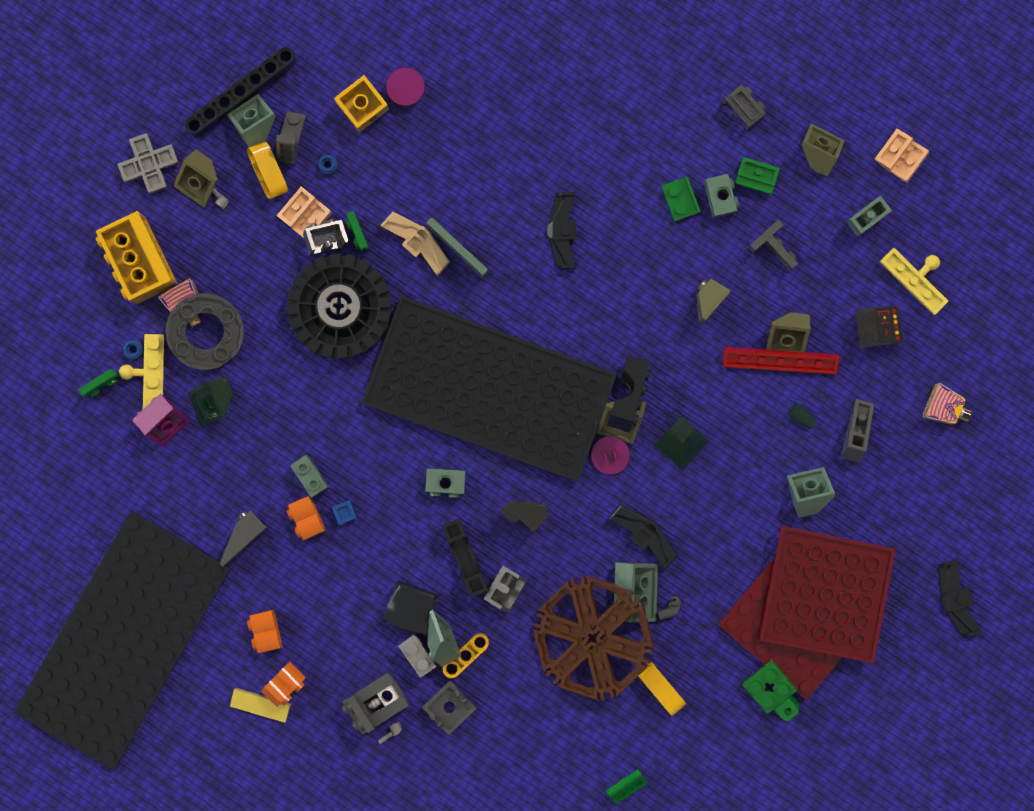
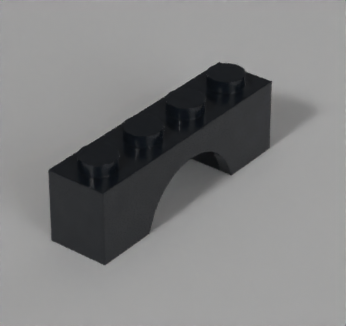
M627 355L619 381L628 388L630 396L614 401L607 426L630 432L632 425L636 426L639 417L636 411H640L643 402L640 396H644L647 387L644 381H648L651 370H648V361Z
M458 518L441 525L470 598L488 591V586L461 519Z

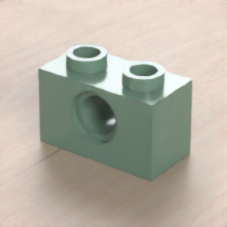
M728 174L706 179L704 185L713 219L735 214L737 208H739L737 196L734 197L732 190L735 189L733 179H729ZM718 192H725L727 199L720 200L717 195Z
M879 196L847 220L846 223L858 237L892 210L884 199Z
M309 455L303 456L290 465L311 498L329 488V485Z
M427 468L425 492H430L429 496H441V493H449V497L460 498V494L465 493L466 471ZM445 477L451 481V486L448 489H444L440 485V481Z

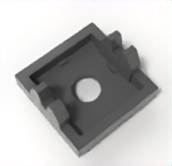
M451 680L422 706L430 718L436 722L437 726L442 728L448 735L477 709ZM446 702L454 703L455 710L452 713H447L444 710Z

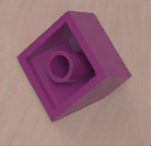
M160 393L151 400L148 406L139 411L132 421L145 436L163 447L190 420L169 399Z

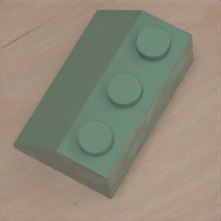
M615 562V584L630 588L625 595L633 591L634 594L631 595V600L635 602L639 598L641 599V602L636 607L638 608L644 603L648 622H656L658 564ZM614 592V603H615V602L618 600V596H617V594ZM631 615L624 622L640 621L636 615Z

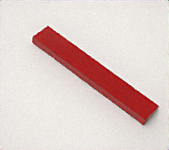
M724 347L722 366L837 374L839 354Z

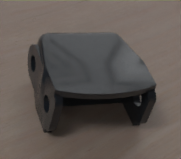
M397 581L383 621H388L405 630L423 633L426 636L429 628V612L435 610L440 595L405 582Z

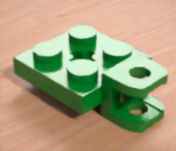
M772 659L742 683L744 688L767 714L774 709L785 721L791 720L798 714L799 704L792 696L797 691V688ZM765 683H773V691H767Z

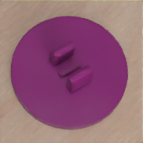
M411 68L395 70L389 76L386 84L390 99L401 106H410L417 103L423 96L425 88L421 75Z
M606 436L594 444L591 451V459L596 469L600 472L616 474L622 471L628 464L629 449L620 438Z

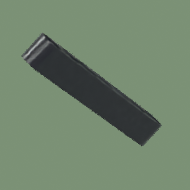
M283 47L189 117L185 123L187 131L195 137L205 134L226 118L227 113L251 99L292 68L296 63L293 51L288 47ZM285 54L291 55V59L286 62L282 61V57ZM269 66H276V70L273 73L267 72ZM260 77L261 81L259 84L254 85L252 84V79ZM240 88L246 89L244 95L237 96V91ZM224 100H230L228 107L223 108L221 106ZM214 111L215 116L212 119H207V113ZM194 123H200L198 130H191V126Z

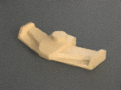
M393 211L380 225L382 228L406 239L402 246L415 258L422 253L437 277L448 266L450 261L426 227L420 226Z

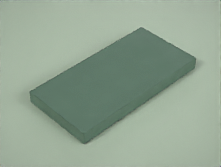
M430 218L426 222L428 228L484 280L488 275V269L436 220Z

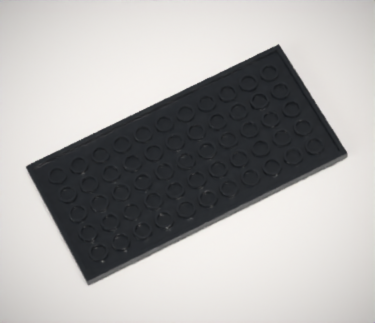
M401 295L361 403L578 482L617 374Z
M130 511L13 713L108 768L115 770L231 567L227 565L222 567L217 559L139 514Z

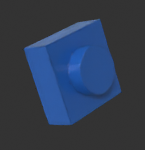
M350 500L332 507L338 525L357 518Z

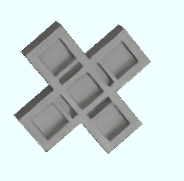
M147 133L129 139L135 158L118 163L123 181L127 183L143 177L149 194L168 188L161 170L179 163L173 145L170 144L154 150Z

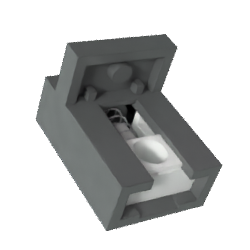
M390 671L345 698L342 701L344 704L342 709L347 716L350 715L354 720L352 725L357 732L360 731L363 735L374 730L377 725L409 706L410 703ZM388 690L392 693L393 698L385 700L382 693ZM375 694L378 695L377 698L372 700L370 703L365 702L367 699L371 698ZM381 704L384 705L382 708L375 711L374 713H372V711L370 710V708L374 709Z

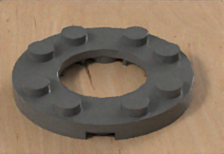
M197 293L182 299L171 310L166 322V339L170 350L180 362L195 369L209 370L223 366V364L237 354L243 342L244 327L239 312L227 299L216 294ZM199 313L213 314L223 324L224 334L221 341L210 349L194 347L186 337L185 328L188 321Z

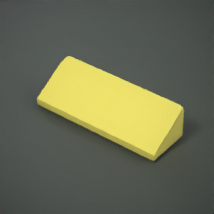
M239 688L234 689L230 707L286 723L291 706L290 703H287L285 706L281 703L276 707L266 696Z

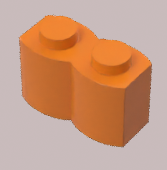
M310 496L288 505L287 514L290 520H294L297 527L294 529L298 538L302 537L303 540H307L326 531L315 503Z
M274 610L249 616L250 620H247L249 631H253L254 634L252 639L254 650L262 653L283 647Z
M289 662L261 692L276 707L281 703L285 706L292 698L290 694L293 691L297 693L305 685L303 681L306 677Z

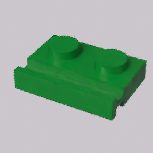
M743 157L735 185L772 195L780 168Z
M688 177L661 186L674 222L701 212Z
M354 211L346 213L349 219L346 221L350 232L353 231L356 237L353 238L356 249L360 248L362 252L370 250Z
M110 369L78 390L82 396L93 398L101 393L100 390L106 386L109 388L118 382L117 379L120 378L117 370Z

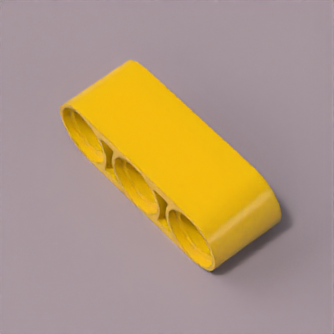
M265 141L247 148L248 157L267 198L272 199L287 193L286 182L268 143Z
M477 633L468 640L459 650L460 653L464 650L469 651L472 657L469 660H463L460 656L444 665L443 673L448 678L457 677L483 653L489 644L487 635ZM483 637L486 644L483 647L476 646V638ZM455 664L457 671L453 674L449 673L446 669L447 665Z
M651 662L647 664L650 666L639 675V678L669 714L673 716L686 703Z

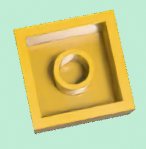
M365 75L334 98L336 104L359 133L389 110L387 103Z

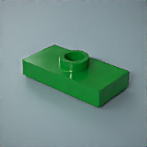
M636 770L626 778L621 779L617 784L606 790L615 805H617L645 786L647 781L640 771Z

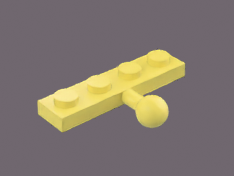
M892 248L879 261L933 315H936L948 302L924 277L930 270H936L940 266V259L937 256H928L925 259V265L919 271L895 248Z
M145 334L144 369H133L130 365H123L119 369V376L124 380H129L133 376H144L143 409L160 393L163 395L165 335Z

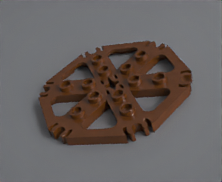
M589 575L581 577V584H578L576 578H573L571 583L568 580L538 610L542 612L537 613L536 616L542 619V623L535 622L533 625L537 628H533L543 671L545 672L549 667L551 668L546 673V676L548 677L554 673L556 675V680L553 681L554 684L562 680L557 687L598 701L600 698L601 700L606 699L605 692H609L611 698H614L622 693L650 666L646 664L651 663L652 660L647 659L645 653H654L652 648L655 646L644 603L637 608L636 605L641 602V599L639 598L633 602L631 600V595L634 594L633 591L625 595L630 588ZM595 587L615 592L618 596V600L600 618L593 596V589ZM566 594L572 595L578 622L558 616L553 611L554 606ZM636 615L640 621L643 639L635 641L613 632L628 617ZM600 631L596 637L597 642L592 641L586 644L591 638L589 634L593 635ZM550 634L574 643L557 660H554L549 655L546 635ZM608 654L634 662L635 669L625 679L617 681L614 678ZM587 657L594 681V687L591 688L575 683L570 678L571 673Z

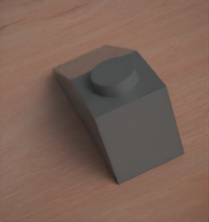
M859 399L855 400L844 439L841 458L860 463L865 455L874 409L873 403Z
M251 510L248 513L244 511L237 517L239 521L235 524L220 562L222 567L226 566L267 529Z

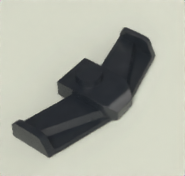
M575 192L556 193L549 224L547 225V237L550 241L557 269H576L569 240H576V220H569Z
M622 504L608 517V519L634 532L629 538L643 551L649 546L664 570L678 557L661 531L660 526L653 520L640 515Z
M958 559L938 564L940 601L943 609L946 610L963 638L982 633L967 607L974 605L968 586L960 588Z

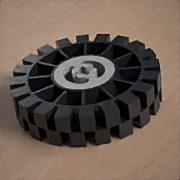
M330 254V257L322 256L315 259V262L311 265L308 263L301 269V274L296 275L292 282V289H289L287 296V315L296 337L308 349L331 359H351L357 357V355L367 353L375 344L377 345L382 340L383 334L387 332L390 325V317H392V299L386 282L380 273L369 263L352 255ZM343 293L352 300V303L348 304L345 299L341 298V304L344 308L340 309V315L344 316L348 311H351V314L343 320H334L327 314V310L331 309L338 316V310L335 308V305L339 304V299L336 297L331 302H328L329 298L334 294Z

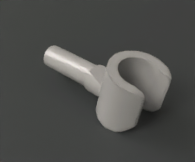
M214 188L212 193L218 197L215 203L224 209L228 204V199Z
M399 722L389 726L391 732L378 740L380 744L402 731Z

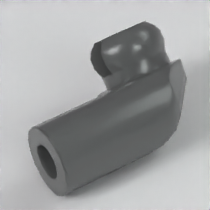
M671 597L667 608L657 611L660 621L678 614L681 607L679 597Z

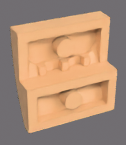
M896 129L876 156L875 161L893 175L908 183L929 154V150L914 142L912 137Z
M300 187L277 216L304 238L303 232L307 226L311 224H324L332 215V212L303 187Z

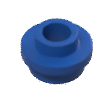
M324 155L319 159L318 167L322 173L331 174L337 169V161L331 155ZM326 162H331V167L326 168L324 165Z
M130 340L125 343L123 352L126 357L137 359L142 355L143 347L140 342ZM133 346L137 348L135 353L130 351Z

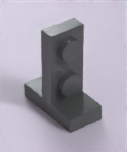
M287 111L281 134H277L276 138L277 161L296 165L298 159L297 149L306 121L305 114Z
M778 219L748 248L753 253L765 243L790 271L798 264L796 262L797 258L791 251L787 252L784 249V243L778 237L774 238L773 236L783 226Z

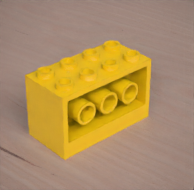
M136 211L96 231L98 235L96 241L100 248L103 247L106 252L104 258L108 265H112L114 269L112 274L116 282H120L122 285L120 291L125 300L128 299L129 302L139 304L178 285L146 217L140 212Z

